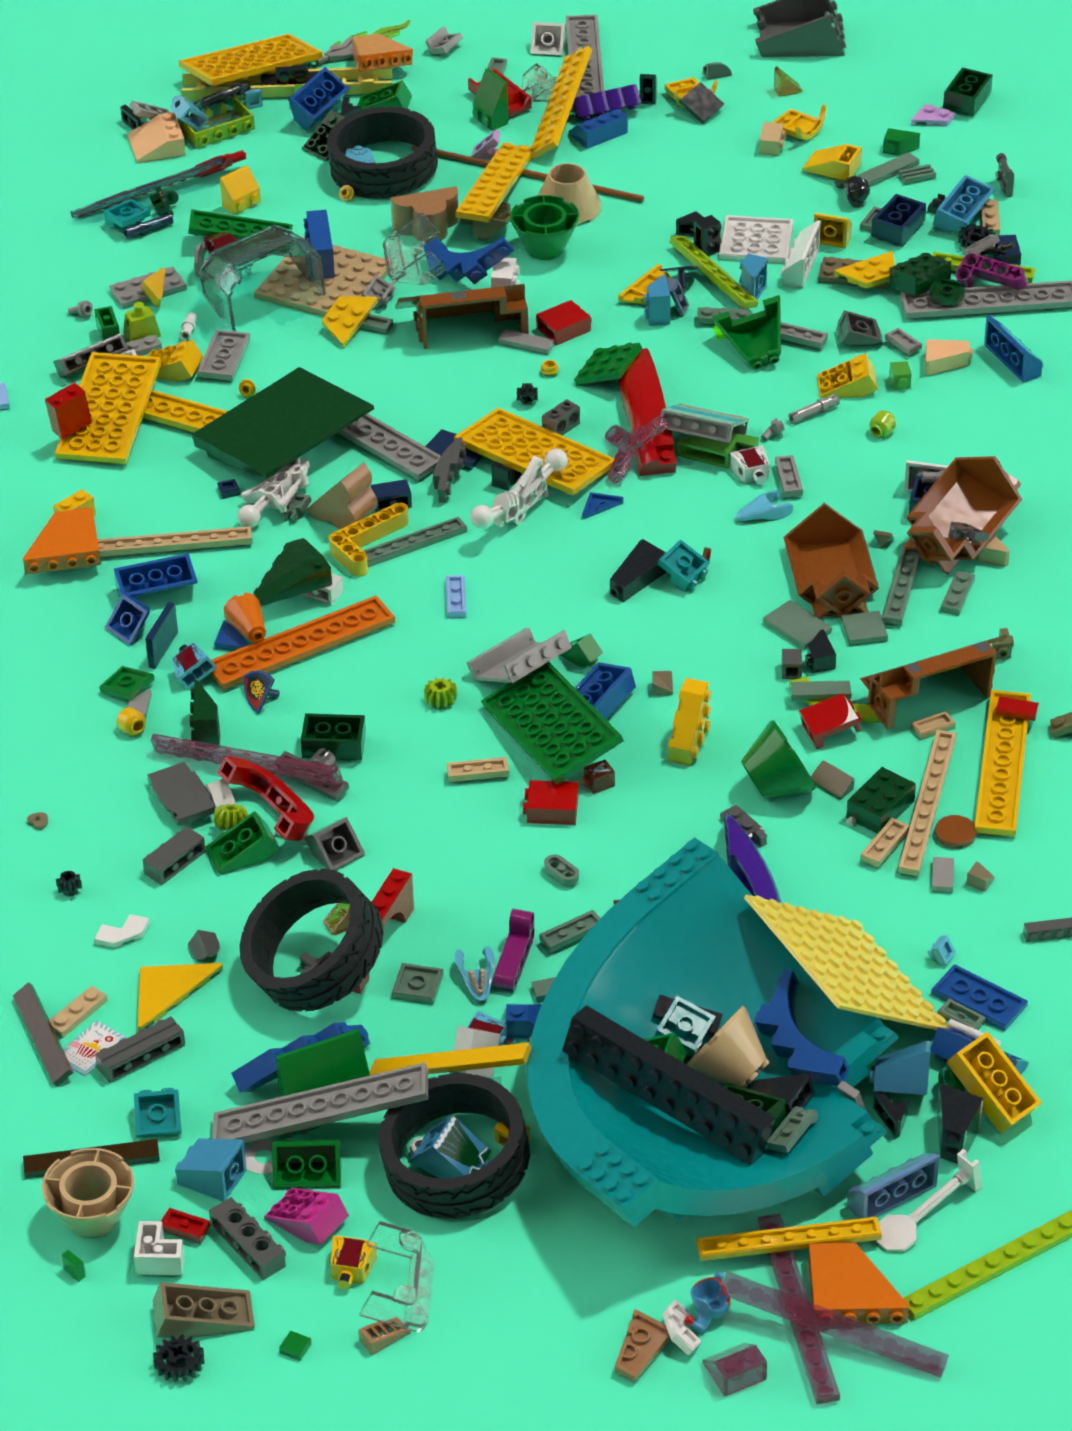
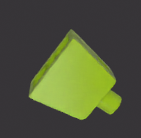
M142 302L134 303V310L126 312L124 317L123 337L126 341L130 342L151 335H156L157 338L161 337L155 315L149 306L144 307Z

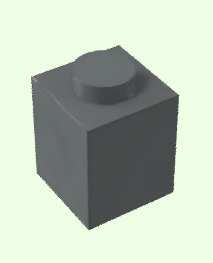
M782 649V679L802 678V649Z

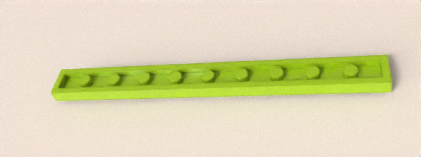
M1072 1210L904 1297V1300L909 1305L908 1314L916 1320L1072 1238Z

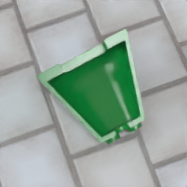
M779 295L762 300L764 311L731 321L729 311L712 316L714 324L753 369L776 364L780 360L781 302Z

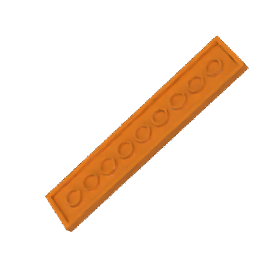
M376 595L259 642L211 659L218 668L210 674L222 690L243 683L244 675L250 671L259 670L268 673L393 624L395 623V616Z

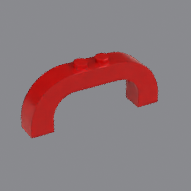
M225 756L217 773L228 784L247 787L262 796L281 815L274 829L285 840H302L314 820V814L311 809L282 780L270 771L245 759Z

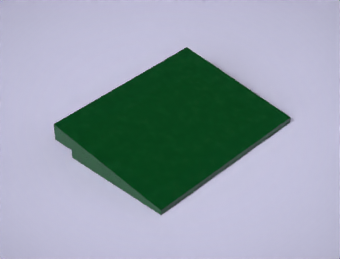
M298 367L191 435L195 447L207 451L209 458L260 477L268 478L374 410V405Z

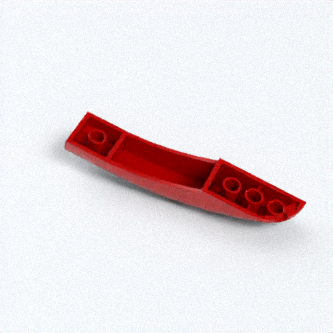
M644 348L639 352L624 375L617 379L622 406L624 407L631 432L639 476L675 473L676 458L672 432L668 429L659 428L661 411L666 408L652 356L649 349Z

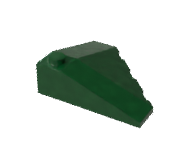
M305 538L287 542L283 547V551L276 557L271 569L266 572L260 586L255 589L253 594L258 598L260 605L265 606L331 586V567L325 557Z

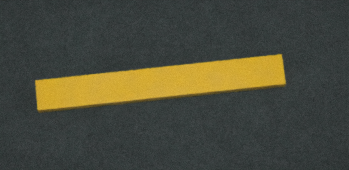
M529 1043L381 1058L374 1060L369 1073L374 1075L426 1062L428 1067V1074L522 1065L527 1063L532 1047Z
M877 1217L696 1238V1246L700 1261L807 1249L809 1244L856 1243L881 1240L882 1233Z

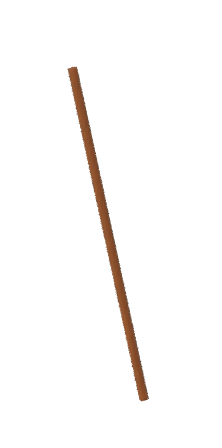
M412 144L411 150H417L418 148ZM437 149V156L483 167H486L490 162ZM524 169L521 173L523 176L545 180L548 175ZM593 185L598 193L642 203L644 201V196Z

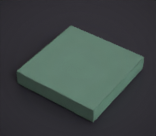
M880 611L841 615V621L849 645L888 641V634Z
M402 963L392 990V999L434 1005L444 970Z

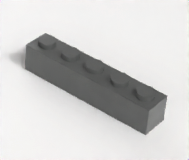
M1072 917L1024 923L1023 934L1026 942L1072 936Z

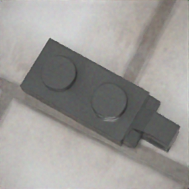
M737 805L720 813V819L725 822V814H731L759 847L767 844V834L762 826Z

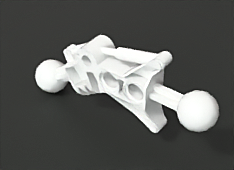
M561 449L548 451L545 456L544 466L543 459L533 456L526 471L512 490L498 494L494 499L492 508L486 505H478L472 509L470 513L472 524L477 528L484 529L492 524L494 518V524L499 527L509 522L517 525L521 524L525 518L526 511L543 497L550 496L551 492L547 489L546 479L553 471L559 472L565 469L568 464L566 453Z
M299 457L256 487L242 492L241 495L244 503L255 504L245 505L240 508L237 513V520L240 525L244 527L251 526V528L258 525L261 520V512L266 507L279 509L282 513L286 512L287 505L297 490L305 488L309 484L307 471L310 465L308 459H300Z

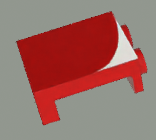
M843 693L799 710L802 726L816 749L824 747L823 738L850 727H854L857 733L861 731V717L858 712H854L851 700H847Z

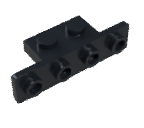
M308 66L276 67V74L261 75V85L306 84L318 72H309Z

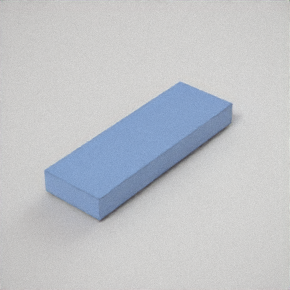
M465 575L446 576L447 618H467Z

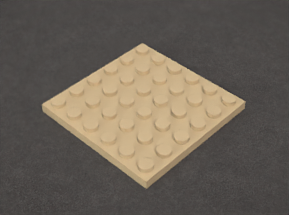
M302 237L255 290L254 298L324 317L339 296H361L375 275L384 280L394 268V261L333 245L335 278L314 279L313 273H310L305 237Z

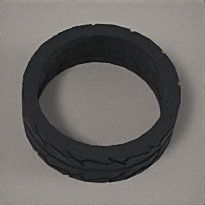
M375 107L361 110L339 121L330 130L327 137L331 177L340 188L344 185H350L356 196L388 198L409 193L427 183L433 177L438 167L434 127L424 115L416 111H410V109ZM384 141L413 144L418 148L404 158L386 163H364L353 160L345 155L347 149H353L355 146L363 147L368 144Z
M330 869L303 871L273 887L250 913L243 928L244 932H242L239 945L241 963L247 975L275 1003H280L279 1006L302 1012V1010H305V1012L320 1010L349 995L362 983V979L366 978L375 965L382 946L384 935L382 918L374 904L348 877L345 878L344 874ZM344 903L350 905V920L346 933L339 946L325 961L312 970L294 977H274L273 964L277 948L284 935L294 923L312 910L327 904Z
M451 1073L439 1075L438 1078H429L428 1100L388 1109L383 1117L385 1118L384 1121H381L378 1142L388 1182L399 1200L420 1214L437 1218L457 1219L490 1210L516 1190L526 1174L525 1170L528 1169L530 1147L521 1108L516 1098L503 1085L487 1077L476 1074L474 1076L467 1073ZM456 1113L484 1115L499 1123L501 1122L509 1130L508 1139L501 1152L490 1163L468 1175L455 1178L427 1177L411 1171L400 1161L405 1145L417 1130L442 1116Z

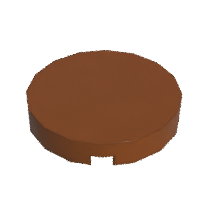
M945 816L935 826L936 839L939 843L949 848H958V846L968 847L976 838L975 824L964 816Z

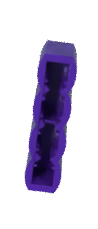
M637 84L575 97L573 107L576 119L585 121L591 119L590 116L597 115L598 117L616 109L620 111L624 108H628V110L637 109L638 105L641 104Z

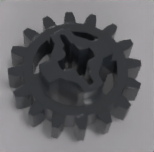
M976 224L972 226L967 225L966 228L962 227L961 231H959L958 243H960L961 247L965 246L967 248L988 235H996V233L993 232V229H988L989 226L982 227V224L976 226Z
M183 1334L180 1335L179 1339L172 1335L171 1341L163 1339V1346H156V1352L153 1353L154 1369H157L159 1376L164 1375L166 1381L173 1377L174 1382H177L179 1378H182L185 1382L187 1381V1376L190 1375L194 1378L196 1377L195 1371H202L201 1365L205 1364L204 1349L200 1347L199 1341L193 1343L192 1336L186 1340Z

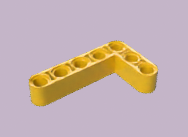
M404 503L393 504L333 532L329 536L330 554L354 576L366 575L368 573L367 554L361 547L406 527L409 523L408 506Z

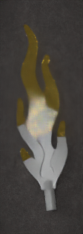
M410 20L400 25L382 27L370 35L381 34L391 39L399 36L400 31L398 30L406 28L410 24ZM367 31L350 36L342 44L341 41L334 43L324 53L323 58L317 59L315 63L319 65L326 61L332 62L354 58L352 54L353 37L367 35Z

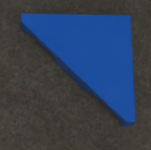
M590 492L582 513V519L623 504L624 497Z
M223 620L214 642L215 648L235 651L249 645L226 620Z

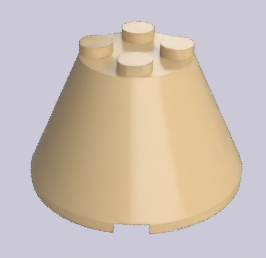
M742 1006L686 1065L721 1086L729 1083L746 1088L748 1084L745 1081L750 1084L760 1073L757 1069L762 1071L770 1061L765 1056L747 1009Z

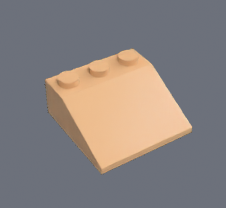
M174 112L157 115L127 134L137 163L186 155L184 137Z

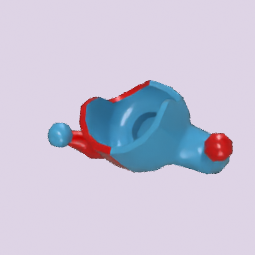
M722 1271L715 1272L714 1277L698 1281L690 1291L697 1315L695 1320L691 1315H687L684 1318V1322L698 1334L704 1333L712 1320L723 1317L730 1308L731 1299L723 1282L724 1274Z

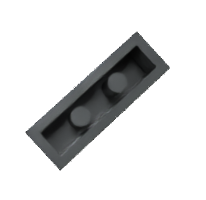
M186 826L142 859L144 874L160 885H163L206 852L204 837Z

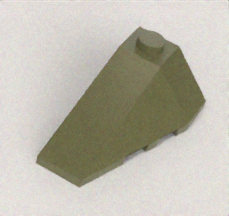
M502 202L488 223L473 220L472 236L477 237L479 240H487L511 221L510 203Z

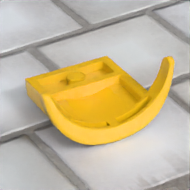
M692 77L664 84V90L679 106L684 108L679 103L680 99L699 82ZM714 81L710 89V91L714 94L717 89L718 81Z
M825 104L821 106L818 118L789 109L772 123H783V130H786L787 135L802 140H810L821 130L827 106Z

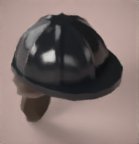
M856 175L834 182L836 187L846 188L847 199L854 208H860L870 194L868 181Z

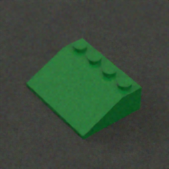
M359 1029L275 1056L279 1097L370 1076Z

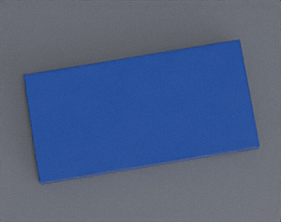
M956 964L931 989V995L945 1002L949 998L986 1017V1023L1004 1032L1028 1006V1000Z

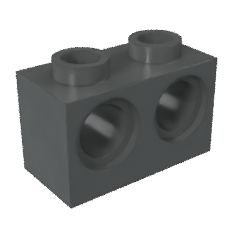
M568 399L542 415V427L562 436L580 424V406Z

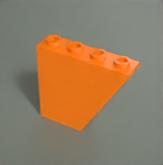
M381 34L353 37L352 54L358 71L412 65V48Z
M93 507L54 512L23 557L25 575L101 565Z
M856 1243L809 1244L808 1262L814 1324L908 1323V1303Z

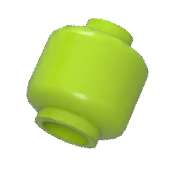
M885 410L877 412L869 422L871 433L876 437H887L896 427L893 413Z

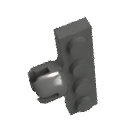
M325 748L318 749L311 759L307 761L284 751L273 764L276 771L337 802L350 788L348 782L330 774L337 765L334 754L329 750L326 751Z

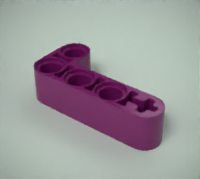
M975 253L967 254L955 274L957 281L964 288L973 287L978 278L1018 290L1024 289L1028 285V279L1021 267Z
M512 909L509 918V935L494 973L493 987L512 991L516 990L534 939V912Z

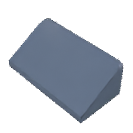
M667 279L672 299L680 317H683L689 306L687 298L678 279Z

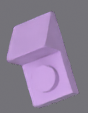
M495 129L473 148L471 157L491 160L498 151L495 147L500 142L501 133Z

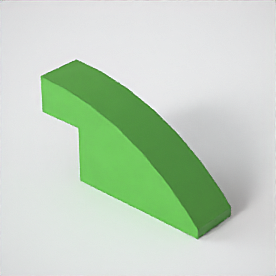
M732 433L731 442L729 443L700 436L685 437L677 441V456L728 469L730 467V453L759 446V437Z

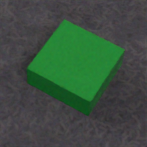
M69 1250L61 1255L63 1268L78 1282L86 1277L82 1260Z
M290 1330L280 1345L279 1351L283 1355L301 1361L312 1344L311 1338Z

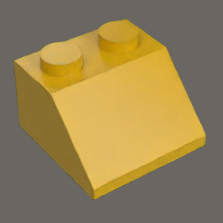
M247 165L220 178L222 207L234 215L261 202L260 187Z
M814 213V222L817 220L821 221L820 244L846 249L851 239V221L848 218Z

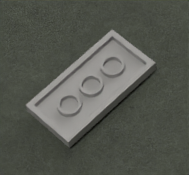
M167 267L165 269L162 297L187 290V284L175 268ZM155 272L109 286L111 294L122 309L133 307L136 302L146 303L151 301L141 289L143 280Z
M216 329L197 371L198 377L233 381L251 339L250 333Z

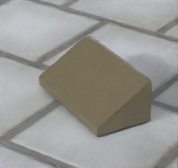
M824 760L818 765L811 776L814 784L839 799H842L854 789V778Z

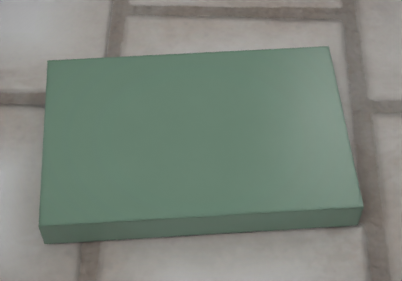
M791 600L763 617L764 624L804 650L808 648V645L820 630L824 629L826 635L832 632L831 626Z

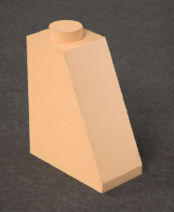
M926 339L925 375L968 366L969 359H972L973 348H969V341Z

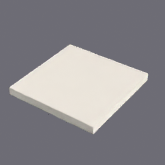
M726 215L719 260L741 261L749 253L768 258V263L785 264L786 258H789L793 219Z

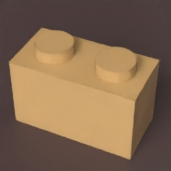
M763 122L759 140V154L779 156L780 149H783L786 138V130H783V123Z

